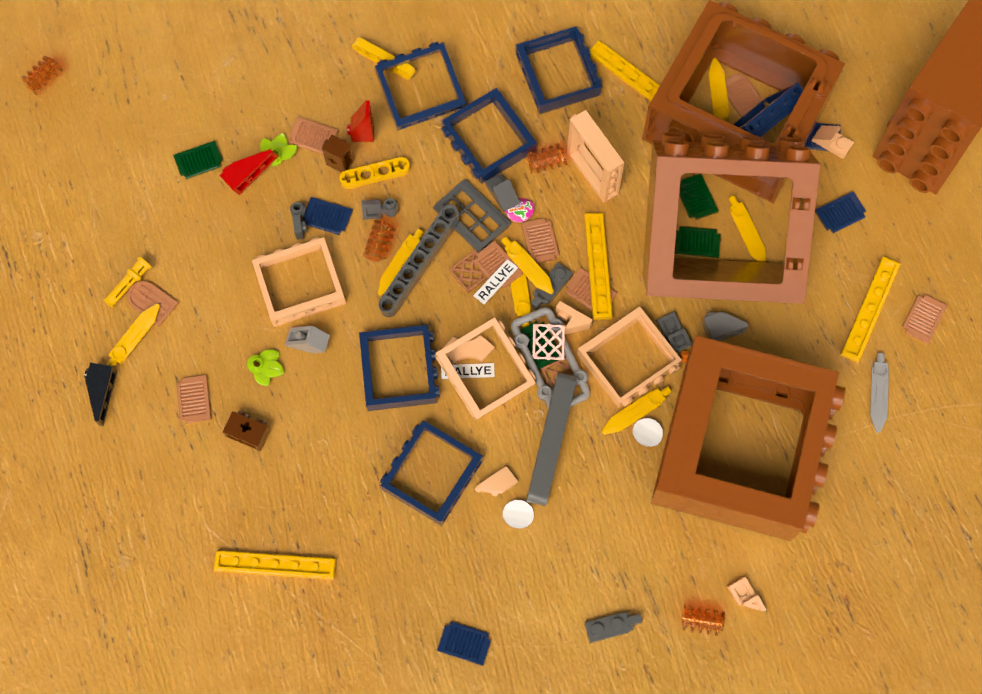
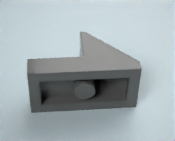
M501 173L485 181L486 187L503 212L519 204L510 180H505Z

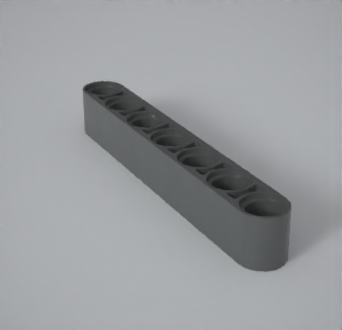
M448 204L442 208L379 300V308L383 316L387 318L393 317L398 312L458 224L459 213L454 205ZM449 213L455 214V216L452 218L446 217V215ZM438 228L445 229L442 233H436ZM428 243L434 244L432 248L425 247ZM418 258L424 259L420 264L415 263V260ZM408 273L414 274L410 279L404 278ZM396 289H403L401 294H394ZM386 304L393 305L389 310L383 309Z
M557 373L526 502L546 507L577 381L575 376Z

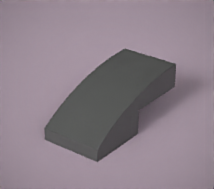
M675 312L656 320L665 339L676 353L692 346Z

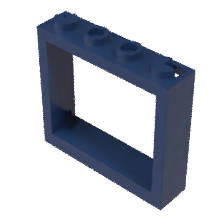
M577 26L516 44L515 54L539 114L601 95V88H603L601 78L597 77L596 65L590 60V50L588 47H585L583 43L584 36L579 33ZM573 41L591 87L545 101L527 55Z
M434 42L428 45V48H416L410 54H399L393 60H381L375 65V72L397 131L466 106V101L444 42L440 44L439 42ZM440 52L457 99L400 119L383 71Z
M796 83L766 97L733 125L758 137L763 136L792 112L803 89ZM766 101L769 104L767 107L764 105Z
M497 88L441 120V130L444 133V137H448L451 140L450 143L454 151H458L461 154L462 162L465 166L468 165L471 168L472 176L478 179L481 184L537 151V142ZM493 103L520 139L523 146L482 169L452 126Z
M428 325L359 332L367 411L437 403L436 397H440L439 385L435 386L434 379L438 378L437 367L432 365V361L436 360L434 356L435 349L430 347V342H434L433 331H429ZM423 335L429 393L374 399L369 341Z
M423 420L420 425L417 424L414 427L412 438L410 441H405L401 448L403 452L399 457L396 456L391 463L392 468L389 473L383 475L380 483H382L380 486L384 492L442 526L483 462V456ZM425 431L472 458L438 513L390 485Z

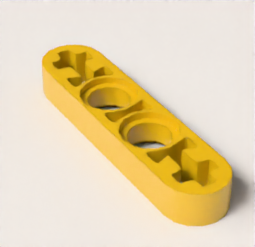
M359 37L352 44V48L356 52L375 63L385 59L390 61L395 57ZM408 63L388 69L407 80H410L415 73V69Z
M398 157L345 170L339 176L340 184L345 189H352L401 177L409 173L410 164L406 158ZM399 164H403L404 169H400ZM386 167L389 169V172L382 175L379 173V169ZM367 171L371 173V176L368 179H363L361 177V174L363 172ZM355 174L358 175L359 181H356ZM346 177L350 178L349 183H347Z

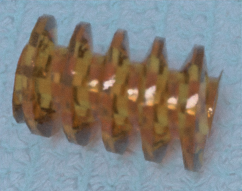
M47 56L43 57L44 62H37L39 67H32L33 72L27 71L28 77L25 75L21 77L26 87L35 95H37L35 89L42 91L40 84L47 86L46 79L53 81L51 74L57 77L56 70L63 71L56 61Z
M559 143L555 145V149L552 145L549 146L548 151L543 147L541 153L536 149L534 150V155L531 151L527 152V162L531 173L533 169L539 173L540 167L546 171L547 165L553 169L554 163L561 167V161L568 165L565 150Z
M374 220V225H372V231L369 235L370 238L367 241L368 245L365 247L366 251L363 253V256L370 261L380 262L381 259H387L383 252L387 253L389 249L385 245L391 246V242L387 239H393L394 236L389 232H395L396 229L385 221Z
M683 606L681 618L683 631L686 630L687 626H690L691 632H694L695 628L698 627L699 634L702 633L704 628L707 631V635H710L712 630H714L715 636H718L719 632L723 631L725 611H722L719 616L717 610H714L711 615L708 608L703 613L701 607H698L695 612L693 606H690L687 611L686 606Z

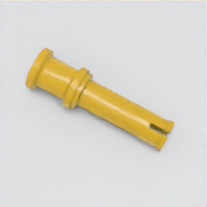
M140 256L137 258L138 261L126 270L127 274L103 299L111 308L135 282L141 280V276L148 269L152 268Z

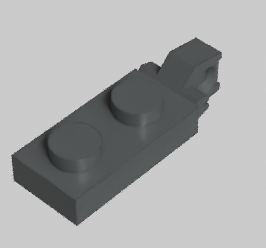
M557 263L548 274L554 291L553 294L536 288L533 293L535 298L531 302V307L538 310L543 303L545 305L550 304L573 276L571 271Z
M623 612L586 622L584 625L589 643L591 644L628 634L634 630L633 625L641 624L643 621L640 614L630 616L629 612Z

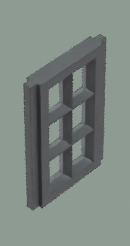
M466 179L461 181L433 207L439 214L442 208L453 200L462 208L459 212V217L466 212L476 222L468 229L459 220L454 230L478 253L490 245L511 225V222ZM461 191L472 199L466 207L455 198ZM475 203L486 213L479 220L468 210ZM449 213L446 215L447 218H452L455 216L453 213ZM488 216L499 225L493 232L481 223ZM478 225L489 234L483 241L471 232Z

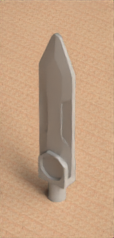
M877 353V362L873 363L871 371L870 417L877 433L881 432L888 417L889 369L888 363H884V353Z

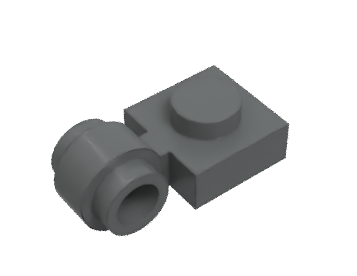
M392 198L386 199L383 205H381V200H362L363 220L382 219V214L393 217L398 212V204Z
M294 202L290 207V211L293 217L296 239L300 240L304 239L303 232H307L306 223L301 220L306 213V209L303 203Z

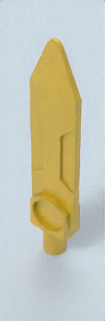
M713 58L708 72L713 115L728 121L730 112L725 73L718 60Z
M731 196L728 198L731 204L729 208L730 214L749 254L757 262L766 263L765 247L746 207H744L743 202L738 203L735 196Z
M417 229L414 235L409 234L380 279L379 296L385 293L420 242V238L424 233L422 230Z
M504 237L501 242L506 246L505 252L536 288L553 294L554 291L549 276L516 241L511 242L508 237Z
M523 273L522 276L510 284L517 318L527 315L532 311L526 275ZM529 322L523 324L522 326H523V327L528 326V325H529Z
M155 304L138 316L108 356L111 359L106 365L113 367L117 363L121 365L155 323L160 307L159 304Z
M667 386L661 391L657 388L612 416L603 428L602 434L620 432L662 405L666 400L665 397L672 393L671 389Z

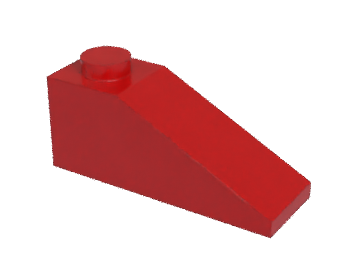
M366 100L351 116V124H347V135L351 136L352 142H374V122L370 100Z
M269 149L232 162L223 169L219 176L234 192L240 195L279 156Z

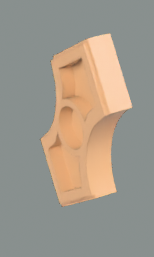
M480 335L476 339L467 341L449 352L446 356L454 364L463 359H476L479 362H483L495 347ZM453 337L443 348H445L446 346L450 345L458 339Z

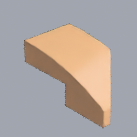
M506 466L479 484L475 491L491 493L492 496H497L498 493L502 494L515 486L518 481Z
M743 576L727 586L738 605L766 611L761 599L755 594L746 577Z

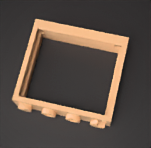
M586 110L578 115L575 113L569 123L567 154L601 201L605 203L619 194L624 161ZM584 142H585V144L587 145V147L590 149V151L593 153V155L595 156V158L598 160V162L601 164V166L603 167L604 170L601 169V167L599 166V164L596 162V160L593 158V156L591 155V153H590V152L588 151V149L585 147Z
M324 237L313 238L310 242L298 243L291 248L279 249L273 254L260 255L252 260L274 327L346 304ZM322 249L336 292L274 312L261 268Z
M638 307L578 348L577 352L579 358L618 408L622 405L624 407L628 406L634 401L633 398L638 394L640 396L644 395L649 391L648 387L653 384H660L665 379L664 376L677 372L682 361L641 307ZM639 322L669 360L670 364L620 398L590 359L589 355Z
M496 318L491 319L434 355L474 421L535 384V375L530 369L527 370L524 365L526 363L521 353L517 354L514 349V341L510 336L507 338L504 333V325L500 320L497 321ZM493 327L526 383L480 410L446 354Z

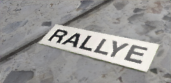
M507 259L473 296L485 304L518 267Z
M494 363L452 365L460 378L495 377ZM441 367V379H448Z

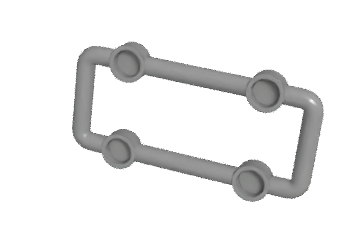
M544 307L515 319L511 324V330L514 334L515 348L521 350L529 369L535 375V382L539 388L537 396L541 401H545L549 409L553 390L550 386L545 385L528 349L529 339L519 329L520 325L543 315L547 316L550 324L563 325V322L555 317L550 308ZM559 327L551 328L555 333L560 330ZM562 332L558 334V336H559L561 339H562ZM565 338V356L571 366L573 376L577 377L576 385L580 386L583 392L572 398L571 406H574L589 398L590 389L587 385L588 375L586 371L579 368Z

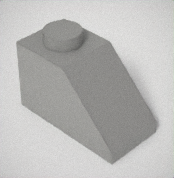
M724 312L708 313L702 322L707 338L716 341L745 333L748 328L747 322Z
M314 326L292 327L289 330L285 346L309 353H324L328 346L330 335Z

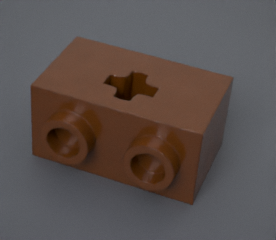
M331 135L329 139L324 141L322 150L326 165L341 173L349 170L354 162L351 144L334 135Z
M232 411L222 431L225 437L261 451L271 431L267 422L259 418L253 420L242 411H239V413ZM249 427L251 428V431H249V430H247L246 432L244 431V428H245V429H248Z

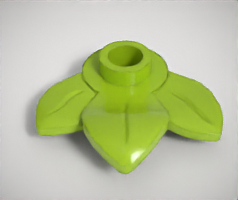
M282 133L272 141L263 138L260 149L261 152L271 149L279 156L270 165L275 167L280 165L283 160L291 159L296 153L297 146L288 145L287 139Z
M264 350L260 355H253L247 360V369L254 374L255 381L258 384L268 386L270 378L279 377L284 374L282 365L276 361L280 355L278 351ZM258 361L260 366H254L253 362Z

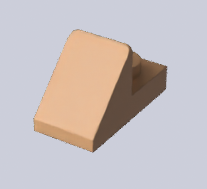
M821 126L812 141L844 159L854 142L838 133L841 128L840 126Z
M559 301L555 314L561 320L569 321L565 327V335L591 328L593 321L591 318Z

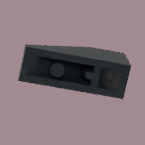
M90 362L89 368L85 371L84 378L86 379L94 420L99 426H103L117 371L113 366Z

